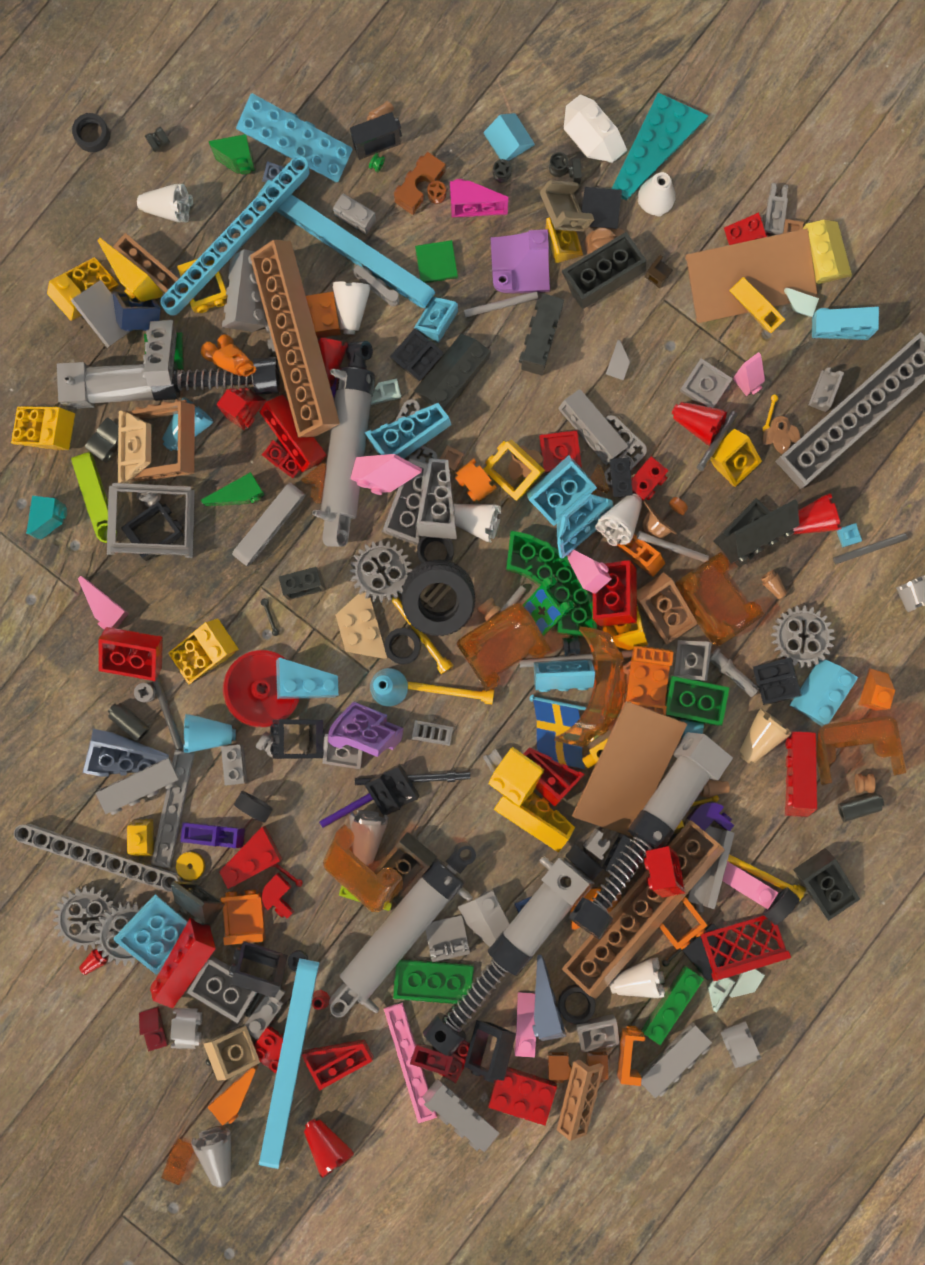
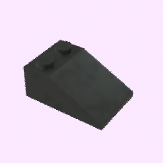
M755 498L713 542L722 550L719 544L733 532L767 515L770 511ZM752 552L748 554L749 558L745 561L739 563L737 560L734 563L739 568H741L743 565L749 562L755 555Z
M407 832L368 880L398 904L430 867L437 856Z
M826 848L793 869L828 921L860 900L836 858Z
M173 881L171 884L174 901L180 906L179 909L186 914L191 913L195 916L194 920L201 925L213 924L225 905L196 883Z

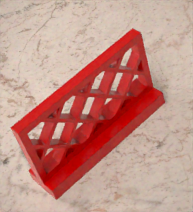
M761 916L701 934L713 972L711 974L713 981L790 959L789 950L786 951L778 925H774L771 922L770 932L761 928L763 920L768 918ZM748 924L756 928L752 938L742 933ZM728 930L738 934L734 943L725 938ZM758 931L768 935L764 944L755 940ZM713 935L720 939L716 948L709 945L708 936ZM741 936L750 940L746 950L737 945ZM771 937L777 940L780 949L773 950L767 947ZM723 941L732 946L728 955L719 951ZM753 943L762 947L757 956L749 952ZM735 948L744 953L741 961L731 958ZM717 953L726 958L724 965L718 968L714 960Z

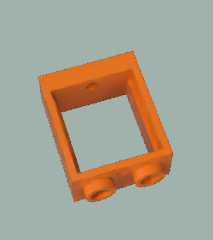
M686 897L681 901L699 924L677 941L663 923L659 926L677 950L687 947L690 944L689 940L694 936L699 937L706 931L704 928L708 926Z

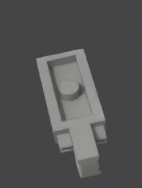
M280 988L275 998L266 995L244 1026L247 1027L249 1034L255 1039H259L281 1009L283 1002L280 999L286 992L284 989Z

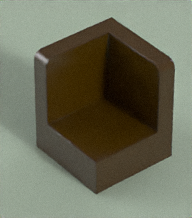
M661 254L645 275V278L658 288L663 285L673 271L672 268L662 262L663 256Z

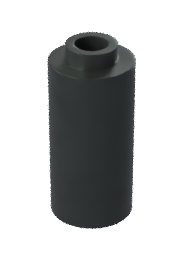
M114 703L109 708L108 718L135 741L139 742L150 730L146 723L122 703Z
M875 792L839 803L838 811L843 822H847L882 811L884 801L882 796Z

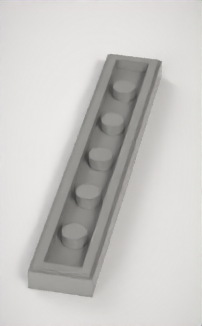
M178 750L174 752L172 765L179 780L176 781L177 784L166 790L151 865L171 868L195 756L194 753H184V751Z

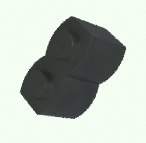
M107 417L88 440L85 448L105 463L113 460L117 454L119 425Z

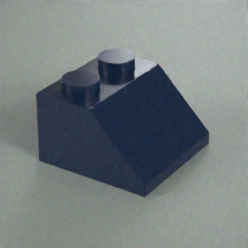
M113 292L116 321L121 330L147 331L150 328V321H159L160 307L155 299L141 302L136 297L132 299L125 292Z

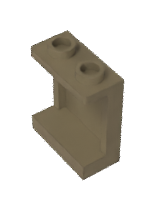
M550 180L540 191L542 200L556 230L584 232L594 221L592 213L581 212L574 196V192L579 187L578 183Z

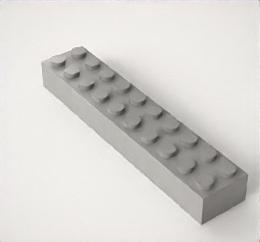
M920 332L775 461L800 489L805 487L925 380V336Z

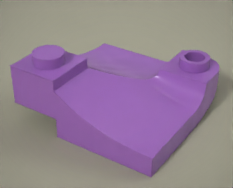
M548 229L529 230V232L511 236L491 237L493 286L496 290L502 293L550 291ZM504 278L506 281L501 283L499 279Z
M352 702L332 724L328 734V742L340 749L345 745H349L378 757L387 748L393 750L401 742L403 728L387 722L386 714Z

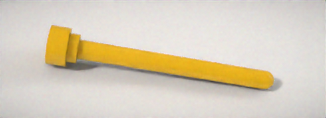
M393 597V604L437 661L438 671L444 674L454 666L452 662L442 657L426 634L418 631L409 623L404 614L401 600L399 597L397 599Z
M407 681L408 689L481 699L485 704H493L494 689H486L480 692Z
M729 854L727 860L729 863L781 889L788 887L800 898L799 902L803 898L806 891L805 887L799 884L792 886Z

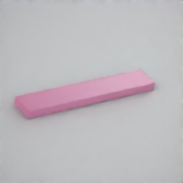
M400 1002L385 1007L384 1012L417 1121L421 1123L437 1118L436 1111L431 1112L424 1105L425 1100L422 1098L429 1089L423 1068L410 1065L416 1044L404 1004Z

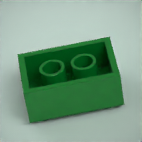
M671 676L668 680L666 692V716L722 726L729 687Z

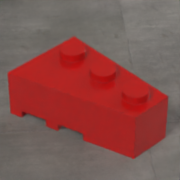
M230 388L226 390L216 405L228 420L245 430L246 427L249 428L253 424L254 416L266 400L256 395L249 388H245V390L243 388L239 390Z
M262 826L219 871L228 889L283 860L266 826Z
M365 1039L303 1050L301 1054L319 1090L371 1063L374 1058Z

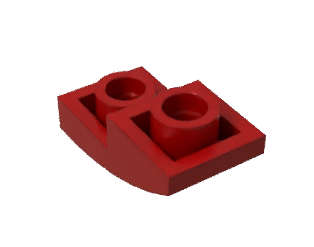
M274 440L270 442L261 454V456L292 479L300 470L288 451Z
M464 1040L454 1052L448 1075H439L454 1084L457 1083L464 1069L470 1043Z

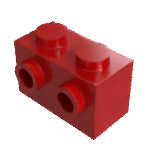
M651 456L631 479L633 494L638 495L642 502L645 499L649 501L655 494L653 489L657 484L661 486L668 478L665 475L669 470Z

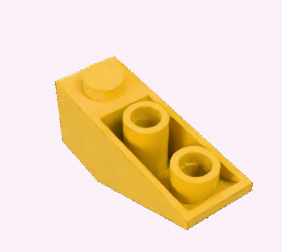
M744 277L729 290L767 332L772 333L785 320Z

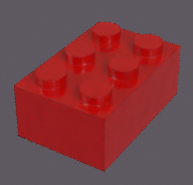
M630 560L604 563L609 569L608 573L611 580L598 592L593 593V620L600 627L637 623L636 567Z
M106 627L99 637V671L156 681L162 669L163 637Z
M507 1067L504 1081L496 1080L493 1085L488 1108L546 1126L557 1085L551 1080Z

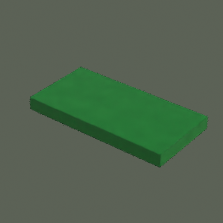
M401 959L395 969L393 999L457 1004V1001L463 1000L462 995H467V989H472L474 965Z

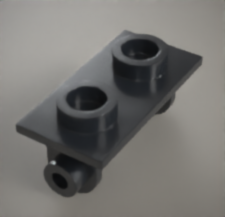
M629 457L610 459L613 496L624 498L633 495Z

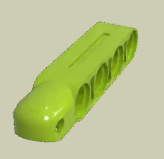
M89 451L71 457L95 534L101 542L107 543L108 500L94 457Z

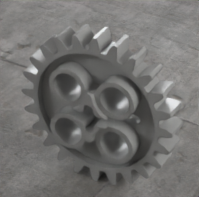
M373 541L371 548L365 545V551L358 550L360 556L354 555V559L357 562H351V566L355 568L350 570V574L355 575L351 578V581H357L354 588L360 587L359 594L365 592V599L373 596V602H375L376 598H379L381 603L383 598L390 602L391 596L397 599V592L402 594V587L412 569H408L411 566V562H405L408 559V555L402 556L403 549L397 551L396 544L391 548L389 541L386 546H383L382 541L379 542V546H376ZM386 555L390 560L383 563L379 558ZM373 557L376 559L379 568L381 570H385L384 576L391 584L390 586L386 584L383 575L381 573H378V567L374 563V561H372ZM365 565H371L373 567V570L371 572H366L363 570V567ZM396 571L400 576L393 579L389 576V573ZM381 581L383 586L375 588L373 582Z
M805 605L801 611L796 606L794 607V612L789 608L787 610L788 615L782 613L780 616L783 620L778 618L775 620L779 626L774 625L772 629L776 632L771 634V637L776 638L771 644H777L778 646L774 649V652H781L778 657H791L793 665L795 666L796 663H799V668H802L804 663H806L808 668L811 667V662L817 665L819 664L818 659L824 661L825 657L823 654L829 655L830 652L827 648H833L834 646L829 641L835 639V637L830 636L834 629H828V626L832 623H825L827 616L821 618L820 610L815 614L813 613L814 607L807 611ZM802 620L805 621L804 631L802 628ZM790 622L797 624V631H792L789 628ZM809 624L816 625L817 632H811L808 628ZM802 632L803 636L807 637L805 640H803V654L800 653V649L802 646V638L799 637V635ZM789 641L796 643V650H791L788 647ZM809 642L815 644V652L808 649Z
M84 886L82 892L77 887L75 894L70 890L68 892L69 898L66 896L62 897L64 903H57L60 910L54 911L58 917H55L53 921L58 922L54 929L61 930L57 936H65L62 941L63 943L69 940V947L75 943L77 944V950H79L81 945H84L85 951H87L89 945L93 949L96 948L94 939L98 937L94 936L91 924H101L99 919L91 918L85 922V919L68 920V917L81 918L84 914H87V917H106L104 910L111 912V904L114 902V900H107L109 894L102 896L103 889L96 893L95 886L90 891H88L87 886ZM91 904H99L101 910L99 912H93L91 910ZM71 905H79L80 913L72 912ZM78 924L81 927V932H73L71 925Z
M127 901L125 907L119 902V908L116 909L111 905V912L104 910L106 917L99 916L101 924H95V928L98 930L94 931V936L98 938L94 939L95 944H99L97 950H103L101 953L102 957L109 955L108 962L115 959V963L118 965L120 960H122L124 966H126L127 961L130 960L132 965H134L136 958L119 944L109 943V940L115 937L144 905L138 909L137 902L134 903L133 907L130 906L129 901ZM122 918L125 920L122 925L115 924L117 919Z

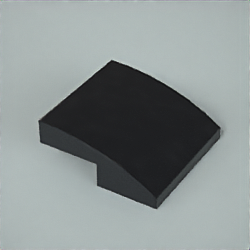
M594 187L584 188L582 213H592L594 221L589 225L590 227L618 229L622 190Z
M414 328L389 357L412 377L421 381L444 353L431 340L428 341Z
M791 657L753 667L764 706L802 696Z
M401 764L388 769L364 784L383 816L400 810L402 806L417 800L420 796Z
M714 923L710 924L704 933L717 930L718 928ZM701 935L694 937V940L682 951L703 977L709 980L712 978L711 974L713 972ZM713 935L707 937L709 945L716 948L720 939ZM723 941L719 951L728 955L732 946ZM734 949L731 956L733 959L739 954L736 949ZM718 953L714 959L717 968L723 966L726 960L725 957Z

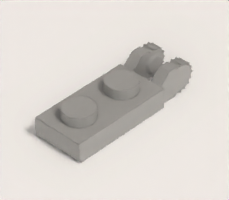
M776 183L771 184L764 222L766 235L783 234L788 202V185H783L781 197L775 196Z

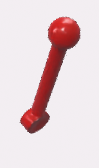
M277 863L271 866L276 867L293 880L297 887L303 885L302 880L296 879Z

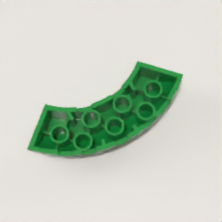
M511 531L506 571L522 575L539 587L546 577L551 578L554 575L558 582L549 591L559 605L569 600H572L575 604V607L557 623V634L596 637L597 623L593 620L592 595L590 591L583 589L568 557L560 558L559 550L548 542H544L526 533Z

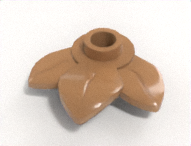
M784 416L775 417L771 422V427L766 429L763 434V444L773 443L775 449L780 454H784L789 449L791 442L796 443L800 440L799 430L797 427L790 425L789 420ZM780 422L784 424L782 429L778 427Z
M519 446L538 464L544 461L538 451L529 450L525 446ZM511 453L512 461L508 466L510 477L514 481L521 475L527 478L532 470Z

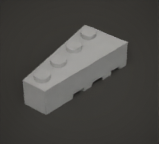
M244 249L230 258L228 274L230 282L229 287L226 289L228 298L227 304L224 306L225 320L222 322V327L254 332L266 326L265 311L250 255L255 251Z
M409 458L408 461L422 468V471L398 487L382 532L418 545L417 519L428 465Z
M429 458L417 519L419 536L457 539L448 460Z
M438 1078L423 1095L424 1105L431 1112L435 1110L440 1115L439 1118L446 1125L450 1123L454 1126V1132L461 1138L467 1137L470 1140L468 1144L476 1151L481 1149L485 1152L499 1135V1132Z

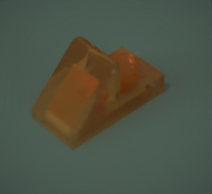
M325 463L320 464L301 479L302 483L315 485L311 489V498H314L315 504H322L326 473Z
M597 464L590 479L598 490L608 494L610 490L601 465Z
M177 1139L167 1159L161 1178L180 1185L194 1152L192 1144Z

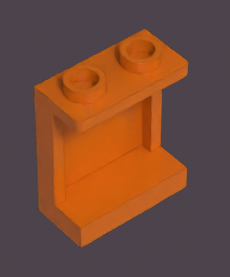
M256 889L245 890V894L237 895V891L226 892L225 896L220 898V901L225 904L223 906L224 945L242 944L243 941L248 943L263 942L266 939L262 892L256 893Z
M628 1025L627 1028H621L617 1077L621 1084L641 1086L642 1078L638 1070L630 1069L633 1041H645L643 1032L638 1030L639 1027Z

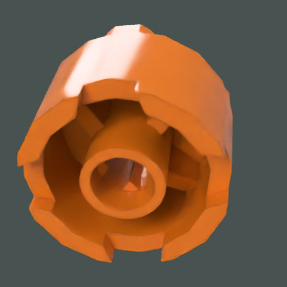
M473 458L456 472L458 476L455 479L462 487L466 485L470 490L467 494L474 502L478 500L480 503L497 487L495 484L493 486L489 484L491 479L480 465L478 467L474 465L476 460Z

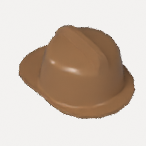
M620 228L596 229L586 237L585 250L590 254L625 232Z
M644 501L649 509L643 521L645 533L660 539H664L671 532L677 534Z

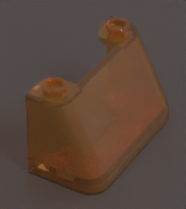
M719 552L675 583L698 625L710 642L716 646L730 640L765 615L759 604L752 601L746 604L724 572L729 569V562L722 552Z
M520 603L509 606L457 641L458 649L486 692L497 687L500 681L498 674L519 662V660H522L529 654L533 658H542L551 651L533 617Z
M344 824L336 832L323 860L324 868L368 910L380 912L403 888L402 876L396 870L389 867L382 869L377 875L351 852V846L355 839L354 833Z

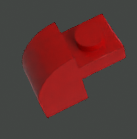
M277 873L264 887L262 901L267 910L274 905L276 907L275 912L283 918L285 916L289 918L295 911L281 897L292 886L280 873Z

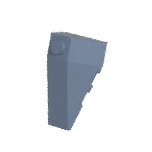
M93 729L83 773L101 777L109 776V774L127 775V773L143 771L145 768L168 758L169 755L115 733Z
M537 955L535 1025H532L535 1037L539 1036L541 1041L567 1037L560 1011L555 1006L556 997L553 989L550 988L551 981L544 957Z

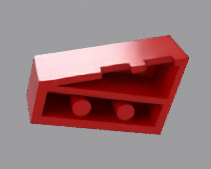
M530 747L523 753V755L544 769L535 788L554 806L585 775L580 771L577 772L569 768L565 764L552 760L551 757Z

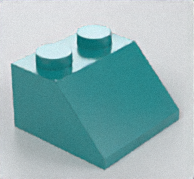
M32 495L26 534L42 540L63 524V519L67 516L66 505L55 498Z

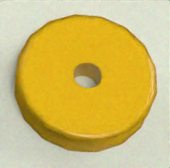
M189 851L183 853L176 861L177 874L182 879L188 881L198 879L205 871L203 857L197 852ZM189 863L193 865L192 869L188 867Z

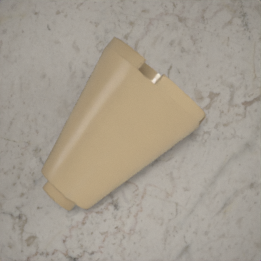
M760 709L740 748L742 753L740 757L747 763L751 761L755 763L789 737L792 732L788 728H783L782 723L771 714Z

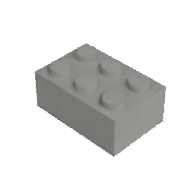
M211 955L199 971L187 993L238 1023L257 992L230 984L232 976L229 975L231 966Z

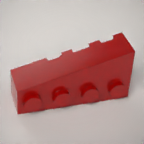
M192 918L188 920L156 980L151 985L150 991L154 1002L170 1008H174L216 949L209 925H201Z

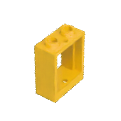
M196 260L178 265L177 267L180 276H182ZM210 260L206 265L211 266L214 264V261ZM220 270L215 276L221 293L196 302L193 298L190 301V305L195 313H205L209 308L215 306L222 307L227 304L228 295H226V287Z
M513 440L503 441L497 448L498 453L495 456L491 455L486 460V467L483 470L517 501L523 497L545 470ZM508 449L532 470L517 489L513 488L493 469Z

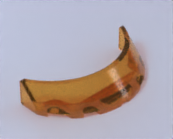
M580 627L579 631L588 642L593 656L595 669L594 687L590 701L580 719L566 732L556 736L554 741L585 747L600 735L603 736L609 730L608 727L613 719H617L624 702L623 697L626 693L627 674L624 673L622 662L624 658L622 652H619L612 640L613 637L605 631Z

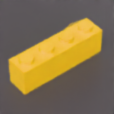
M534 792L520 807L502 795L494 808L496 812L558 853L567 843L575 829L557 810L553 811L549 807V802L544 797L541 799Z

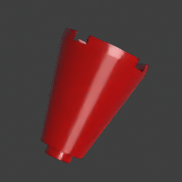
M320 338L318 339V344L329 385L332 387L336 377L331 374V370H339L348 343L345 342L342 346V341Z
M680 402L679 405L676 404L672 410L673 419L709 446L727 418V412L724 410L686 402Z
M831 493L798 510L799 526L793 529L795 531L793 534L838 531L842 529L839 525L841 523L835 503H832Z
M314 1118L305 1125L304 1134L319 1175L322 1178L333 1172L337 1167H340L354 1155L353 1150L320 1119L316 1121Z

